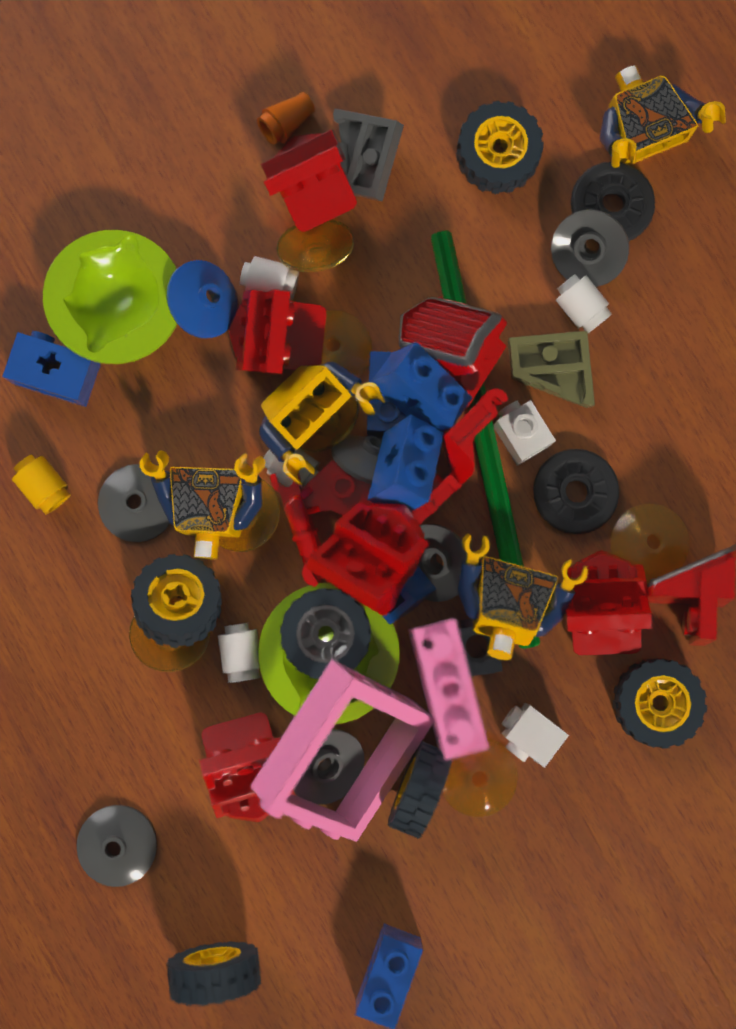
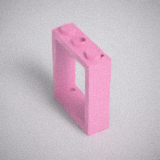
M447 619L408 629L428 712L435 718L432 724L435 740L445 760L489 749L456 620ZM426 640V645L423 647L422 643Z
M332 659L250 787L262 800L260 803L262 809L270 815L281 818L284 814L306 829H310L313 825L335 840L342 836L357 842L434 723L435 718L414 700ZM354 697L395 717V720L335 812L290 793L351 698Z

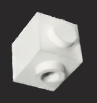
M517 400L498 412L500 419L495 422L494 429L517 466L550 447L556 441L531 400L522 406Z
M524 703L521 709L518 706H514L502 722V725L506 727L502 735L509 740L505 748L523 762L530 756L544 768L569 736L527 703Z

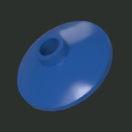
M194 260L178 267L169 279L167 286L168 307L176 323L185 332L198 338L208 339L217 337L229 329L237 311L238 303L235 288L222 269L207 261ZM206 292L210 294L212 302L208 300Z

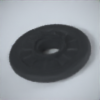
M611 162L600 163L589 168L577 180L571 195L572 214L587 209L608 213L619 221L626 231L628 240L631 241L646 230L653 218L655 211L654 191L648 179L633 166L620 162V166L614 168ZM607 194L618 195L623 201V209L618 212L607 210L603 205V197Z
M569 449L554 454L541 466L534 481V501L542 518L555 529L569 534H585L599 529L612 517L619 500V484L614 470L602 457L588 450ZM580 481L585 485L587 496L582 502H573L567 497L566 486L569 482Z

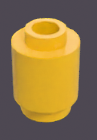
M29 455L13 468L16 474L13 476L12 481L35 509L40 508L45 515L57 509L71 496L66 490L68 485L44 456L35 458L33 455Z

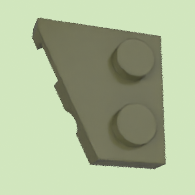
M587 331L510 337L508 339L511 379L585 408H592L595 405Z

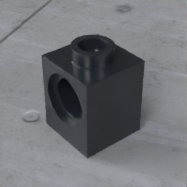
M473 619L460 620L461 628H458L470 677L502 672L501 660L493 658L488 654L491 637L473 631ZM475 634L481 635L487 643L485 653L477 658L471 657L466 650L467 640Z

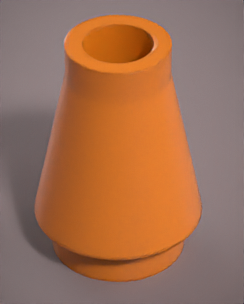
M301 92L295 97L264 108L262 115L257 118V125L269 143L273 145L278 142L285 143L307 117L315 112L314 103L305 92Z

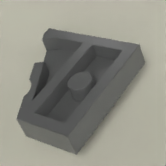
M334 109L333 118L339 124L341 138L339 144L346 158L342 165L355 195L383 201L404 125L396 120Z

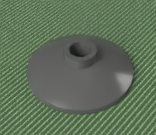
M594 209L577 211L566 217L555 230L551 242L552 259L557 270L567 280L574 274L579 279L587 275L596 287L602 286L614 280L624 269L629 256L628 236L619 221L608 213ZM588 239L596 240L599 244V249L590 250L586 245V241Z
M340 436L333 442L331 454L337 465L346 473L358 480L371 484L382 439L377 436Z
M140 464L124 466L113 472L103 483L98 497V510L105 527L115 536L130 542H144L154 539L162 534L170 525L158 501L151 482L152 477L145 475L141 471ZM132 495H139L141 497V505L136 509H131L128 505V500Z
M439 524L420 525L424 532L425 540L428 541V546L419 561L418 567L436 587V590L425 600L433 602L450 600L458 595L462 560L467 559V553L462 547V540L455 532ZM436 554L442 558L443 565L438 563Z
M332 729L294 787L293 791L296 795L318 805L333 803L346 796L364 768V752L358 740L346 731Z
M111 805L93 813L82 825L77 838V855L83 870L96 882L111 887L126 886L139 880L152 866L157 852V838L151 822L137 809L125 805ZM111 841L117 842L121 847L120 854H110L107 849L108 843Z

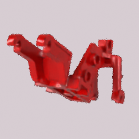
M498 388L488 390L479 399L478 403L443 435L442 444L449 473L443 478L439 474H435L429 502L411 511L419 525L473 475V439L497 416L496 406H500L508 401V396L503 390ZM331 460L302 489L294 481L290 486L284 487L280 484L277 473L270 475L273 488L280 493L284 511L294 536L292 540L296 542L304 564L302 570L303 579L308 585L313 587L318 585L321 577L307 569L308 558L321 546L317 535L319 530L315 528L311 514L332 510L344 516L359 502L367 506L373 504L368 501L371 484L349 475L334 460ZM298 472L297 478L301 481V476Z

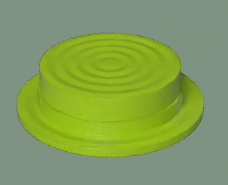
M102 230L84 235L67 245L58 254L46 274L43 287V306L47 321L57 338L69 350L82 358L103 364L135 362L159 349L169 339L177 326L167 303L168 282L177 268L160 246L142 235L123 230Z
M329 582L318 583L315 587L310 585L303 587L283 599L269 615L260 636L258 658L263 681L278 704L294 716L302 707L319 678L315 679L299 672L288 661L280 642V627L282 626L285 612L303 594L323 588L339 590ZM357 601L369 619L371 639L365 657L353 670L391 688L398 671L400 655L395 627L393 623L389 625L382 615ZM322 626L318 633L319 639L326 642L332 640L334 636L333 629L329 626ZM352 697L335 724L355 720L367 714L375 707Z

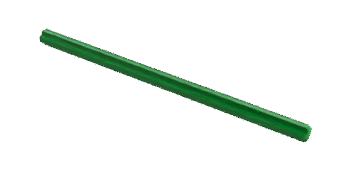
M448 230L432 234L431 243L443 298L467 304L452 233ZM484 383L479 389L478 393L474 397L469 407H467L468 411L471 408H473L478 403L479 399L486 393ZM491 420L474 437L499 559L524 567L493 421ZM534 637L529 646H518L522 649L536 647L540 644V638Z

